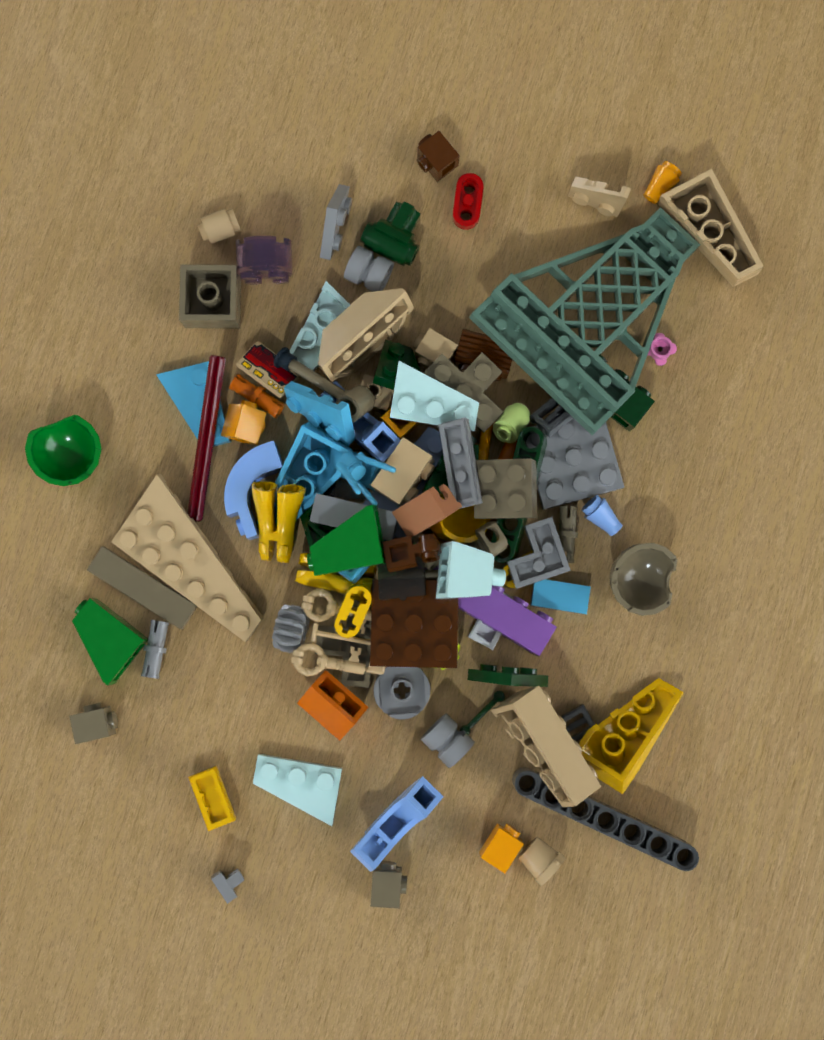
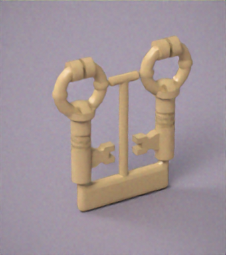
M324 589L312 590L306 596H303L304 603H302L301 609H304L306 616L315 621V623L313 624L311 634L312 642L300 645L292 653L294 657H292L291 663H293L295 669L300 674L307 677L314 676L325 668L364 675L365 671L380 675L384 674L385 667L370 666V661L368 667H366L365 663H359L358 656L361 655L362 648H357V651H354L355 647L350 646L349 653L351 656L349 659L340 660L328 657L319 645L313 643L316 641L317 636L371 645V640L357 637L344 638L336 633L318 630L319 624L316 622L326 621L337 614L341 604L337 603L333 595ZM316 596L325 597L329 603L327 604V612L320 615L312 612L313 605L311 603H314ZM372 609L367 611L360 628V634L365 633L364 624L366 621H371ZM349 613L348 616H349V617H353L354 614H353V613ZM304 651H315L319 657L317 658V666L310 669L302 666L303 659L301 657H304Z

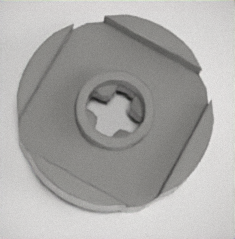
M386 667L384 674H379L374 684L375 701L380 709L392 718L409 719L415 717L424 709L429 701V680L419 667ZM400 682H404L405 687H410L411 690L406 693L403 699L400 698L399 694H394V688H397Z

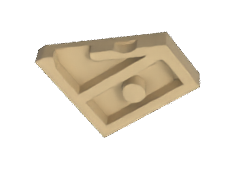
M575 176L568 197L572 198L579 205H589L596 208L602 215L618 217L631 188L622 186L620 192L607 190L608 184L605 182L591 181Z

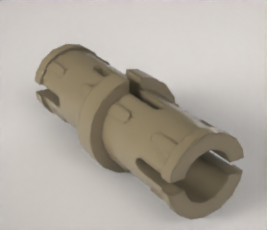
M560 506L559 531L557 532L564 553L565 551L567 552L566 559L568 563H574L575 539L578 538V532H575L578 507L570 506L569 518H567L568 506Z

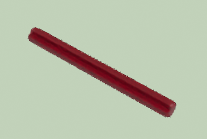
M216 355L209 357L187 511L189 517L193 518L195 522L203 520L226 363L225 357Z

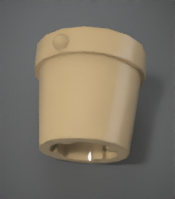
M538 837L534 838L518 857L540 886L544 885L556 873L566 859L560 852H556Z

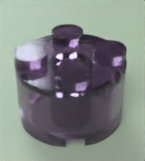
M276 236L245 237L244 243L239 239L236 240L237 275L241 280H245V284L249 285L262 284V279H272L273 283L276 284L289 283V277L293 275L292 241L284 238V243L276 242Z

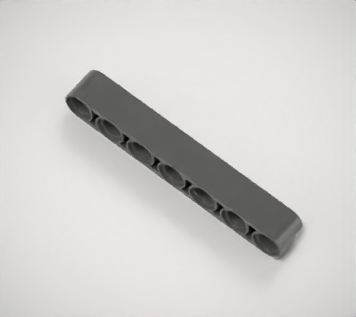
M523 767L516 770L513 774V786L523 797L679 870L691 871L699 862L698 852L685 840L590 796L584 800L585 807L583 811L574 813L571 807H562L557 799L554 801L545 799V793L549 788L539 776V772ZM524 775H531L533 777L532 786L527 789L519 787L520 778ZM602 812H610L611 815L610 821L606 825L598 824V816ZM635 824L637 828L636 833L632 837H625L624 830L626 826ZM658 836L662 837V845L658 849H651L652 839ZM682 849H688L689 854L686 860L677 861L678 852Z

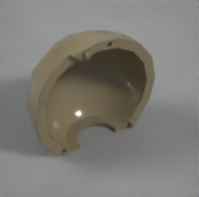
M655 543L635 544L622 551L613 563L610 571V586L615 599L629 612L641 616L657 614L668 608L672 598L669 580L672 572L676 571V556L666 547Z

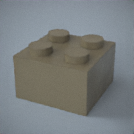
M180 265L179 320L185 328L240 329L241 273L237 265Z
M531 458L476 460L483 503L474 505L475 519L537 518L536 460Z

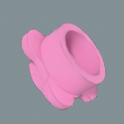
M656 333L647 356H651L655 360L656 365L663 366L666 364L667 358L676 353L677 347L663 333ZM658 347L662 348L661 352L658 351Z

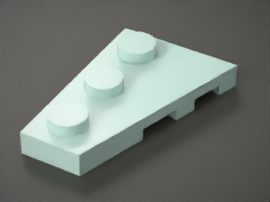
M327 281L324 283L322 292L311 308L309 317L290 349V353L297 357V361L313 371L319 367L318 361L323 329L350 306Z
M401 361L398 362L390 418L439 426L438 424L467 418L469 419L470 430L475 431L479 402Z
M258 754L253 784L332 826L342 768Z

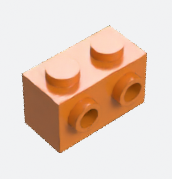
M327 670L320 675L297 702L300 707L339 741L369 708Z

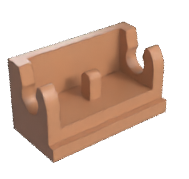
M442 484L439 486L444 499L440 497L439 492L433 486L392 512L406 536L411 535L413 537L463 507L460 502H457L446 485Z

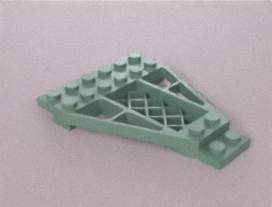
M660 207L644 224L631 228L626 234L515 275L511 273L471 313L469 318L581 426L593 435L635 392L636 384L675 279L679 275L683 263L698 249L700 244ZM604 254L577 281L571 280L560 269L593 255ZM619 257H625L631 262V267H619ZM612 258L613 267L604 266ZM545 273H550L566 289V292L548 308L522 282ZM601 274H613L614 285H601ZM620 275H632L633 286L620 285ZM639 275L649 279L652 287L640 286ZM594 276L595 284H585ZM582 291L595 292L596 303L583 302ZM602 292L614 293L615 304L602 303ZM576 293L577 302H567ZM621 293H633L634 304H622ZM640 294H651L641 304ZM655 302L657 308L643 346H641L628 334L627 328L651 303ZM564 309L577 310L578 321H566L564 319ZM584 310H596L597 322L584 321ZM603 311H616V322H604ZM622 311L633 312L623 322ZM570 328H578L579 336L575 334ZM585 329H598V341L585 340ZM604 329H612V330H615V331L605 340ZM615 340H620L638 357L629 383L600 357Z

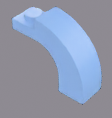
M337 381L332 382L333 384L343 389ZM323 391V393L319 397H322L324 394L329 396L331 395ZM331 396L333 403H336L337 399ZM369 413L352 422L356 438L354 441L380 462H384L401 441L384 422L378 421Z
M274 440L261 444L245 453L233 466L226 481L224 491L226 514L230 518L239 515L240 519L236 520L241 536L246 535V538L249 540L259 538V530L251 508V485L253 482H260L270 475L279 473L283 466L277 444Z
M422 776L384 810L364 832L363 837L350 852L372 872L397 842L413 826L425 819L444 796Z

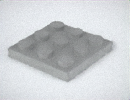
M573 418L550 438L546 435L547 447L537 481V491L543 510L625 488L606 422L591 435ZM537 433L530 434L526 439V444L529 448L536 447L540 442Z

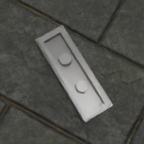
M461 418L438 424L450 491L457 502H460L463 506L461 508L482 504L469 419Z
M316 493L310 521L338 527L368 505ZM378 508L383 539L393 540L398 521L394 517L393 511Z

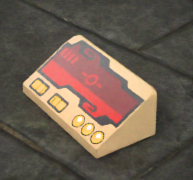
M257 341L237 362L236 366L277 397L282 398L285 395L284 387L291 381L297 382L300 375L292 370L286 371L282 367L276 368L274 366V359L277 354Z

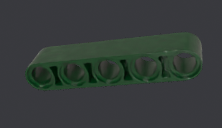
M527 427L520 432L513 459L531 458L536 460L538 481L547 447V438L541 430L535 427ZM537 433L540 438L539 444L534 448H529L526 444L527 437L530 434ZM517 518L518 525L512 531L506 528V519H497L496 523L505 535L511 552L506 558L498 554L494 557L495 561L506 563L517 557L525 531L524 526H526L528 518ZM494 532L491 540L492 543L496 542V535Z

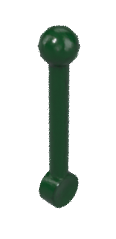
M502 691L495 692L493 699L467 725L461 726L460 731L464 730L469 735L471 728L497 702H502L505 699V694Z

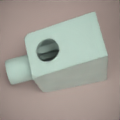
M455 541L441 544L442 553L439 559L436 599L490 596L492 585L502 587L505 584L506 572L504 569L493 568V554Z

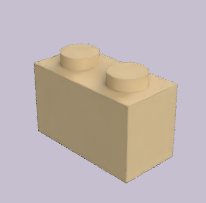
M403 437L386 461V464L396 468V472L392 473L381 469L371 486L401 507L417 496L419 490L416 488L422 479L426 481L434 471L435 466L432 465L434 459L432 455Z

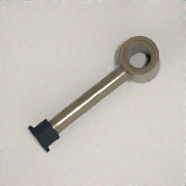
M287 347L282 348L277 353L274 359V366L276 368L282 367L286 371L292 370L336 398V404H339L341 401L349 403L352 422L357 421L373 409L375 399L367 387L358 385L351 390H343L297 361V357L291 354Z

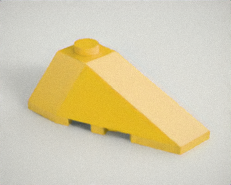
M658 678L634 695L632 700L623 707L611 712L608 718L588 729L579 742L582 749L581 754L587 764L594 768L600 781L621 794L626 791L682 698L683 691Z

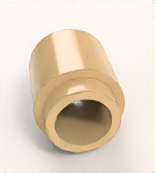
M222 209L201 217L202 224L197 225L203 240L209 239L211 244L235 235V232L241 230L233 209L228 211Z

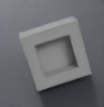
M237 868L227 876L224 875L222 870H219L211 876V880L228 904L237 897L234 888L244 881V877Z

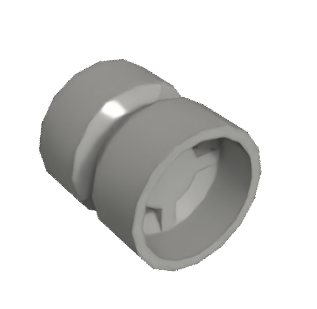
M359 245L348 261L344 272V279L357 285L364 282L367 290L371 292L382 291L390 278L394 262L380 256L374 259L372 251Z
M446 713L427 730L420 740L431 751L437 750L439 752L438 758L448 768H451L471 749L475 741L464 730L458 732V724Z

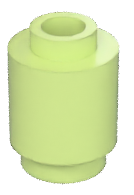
M513 403L507 406L493 424V432L496 437L502 442L514 443L518 439L520 432L530 422L529 409L521 403Z

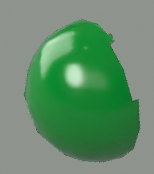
M72 415L53 424L30 431L25 445L27 462L34 473L47 483L59 486L79 484L90 477L99 464L102 450L99 435L93 426L78 415Z

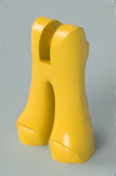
M253 482L251 487L258 518L261 560L271 561L274 554L275 541H277V561L289 563L293 551L296 518L303 502L306 488L296 484L282 485L277 490L278 484L273 482ZM276 495H277V526H276V523H275V502H276Z
M300 553V565L309 567L307 554L310 553ZM377 565L370 566L362 575L370 578H360L356 582V584L367 586L371 591V596L372 579L376 578ZM305 570L297 571L295 582L305 586L326 589L344 595L349 587L354 585L340 575L331 573L314 576L313 571ZM359 590L357 594H351L359 602L367 600L363 597V591Z

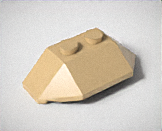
M403 288L363 293L323 329L318 365L331 382L336 381L337 378L355 373L383 348L385 339L391 341L404 324L407 314H410L414 309L407 292Z

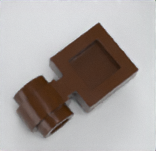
M427 534L419 537L417 544L413 543L411 535L382 542L387 570L391 573L417 567V556L422 558V561L425 563L439 560V555L442 553L440 541L436 539L435 535Z

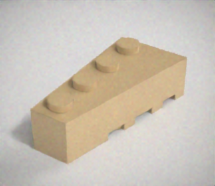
M712 169L661 195L659 207L700 244L698 249L732 287L759 274L764 265Z
M540 686L516 692L491 709L496 718L502 716L509 727L505 730L512 739L516 738L525 747L523 755L529 763L531 762L534 766L541 768L542 771L539 776L562 807L577 806L602 787L597 780L596 771L591 765L587 764L581 754L582 749L580 745L571 738L566 730L567 726L564 719L555 712L549 695Z

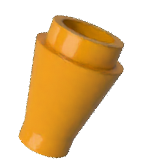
M668 161L658 165L643 196L649 202L657 204L662 194L670 191L680 182L679 177L682 175L680 169Z

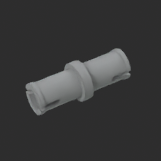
M151 620L148 643L144 645L143 649L146 651L141 676L159 679L162 657L167 651V648H164L169 623Z

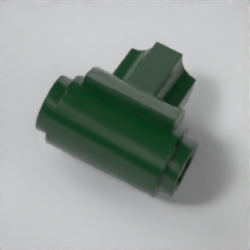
M396 202L386 220L381 218L378 222H368L360 242L364 244L365 248L402 266H411L419 250V245L415 244L416 241L413 240L414 233L412 232L420 219L421 213L416 211L414 206L407 202Z

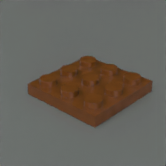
M372 579L370 666L457 668L459 598L436 599V580Z

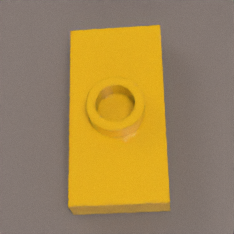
M217 765L188 777L208 831L236 820Z

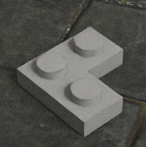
M339 184L327 206L320 258L331 260L334 252L339 251L341 248L343 235L339 234V227L344 225L346 214H349L351 210L352 198L348 197L350 186Z
M552 517L524 526L533 553L507 562L516 589L571 571Z

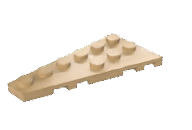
M157 474L111 542L244 642L248 641L264 617L247 593L239 587L232 577L233 574L229 568L225 567L219 559L217 551L197 523L184 510L181 505L182 502L177 495L173 494L166 485V480L162 474Z

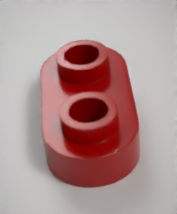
M474 173L462 175L456 184L452 217L454 224L463 230L474 228L480 218L484 184L482 179ZM471 187L474 189V192L471 194L466 193L465 188ZM468 213L471 218L464 220L461 215Z

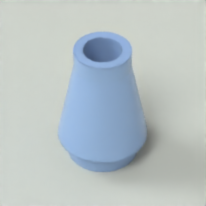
M596 495L582 508L585 514L584 518L607 532L610 536L615 535L623 526L605 498L601 499Z

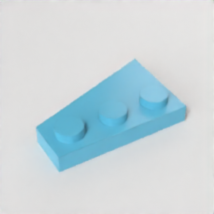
M209 361L156 374L197 439ZM221 399L213 447L231 442V439L221 436L225 421Z
M293 381L284 387L287 398L286 404L294 413L299 412L305 416L313 426H319L324 429L335 441L340 440L349 446L356 439L349 403L341 401L339 404L333 403L331 396L324 394L322 397H318L313 389Z

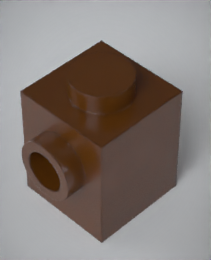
M437 131L434 135H426L419 142L417 147V163L425 173L429 171L437 182L459 166L460 155L440 131Z

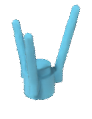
M351 452L343 454L338 459L336 468L344 475L356 494L359 495L362 492L372 505L377 506L378 502L360 481L366 473L365 463L392 473L396 472V468L367 457L362 452H359L357 455Z

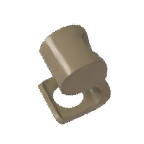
M489 521L475 530L478 540L465 544L491 553L495 557L507 548L508 543L495 521ZM486 529H491L495 533V543L490 542L487 536H485Z

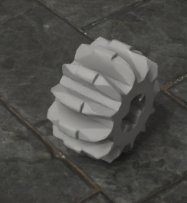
M284 605L278 612L272 636L274 648L280 649L282 652L293 653V650H296L305 643L310 619L300 606Z

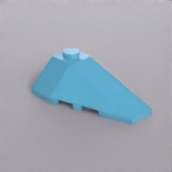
M309 421L301 426L275 481V484H278L277 490L282 485L296 484L306 488L296 520L314 503L316 493L322 495L341 477L342 473L336 468L338 459L347 452L353 453L349 446L340 440H333L324 429L319 426H313ZM276 495V502H275V523H276V526H277V495Z

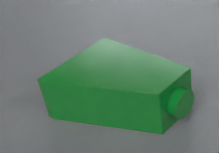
M369 505L364 507L309 547L310 554H307V562L310 571H314V576L386 563L378 506Z
M89 598L87 601L85 599L75 609L74 613L77 615L72 622L103 683L107 686L113 685L143 649L144 645H146L148 638L100 600Z

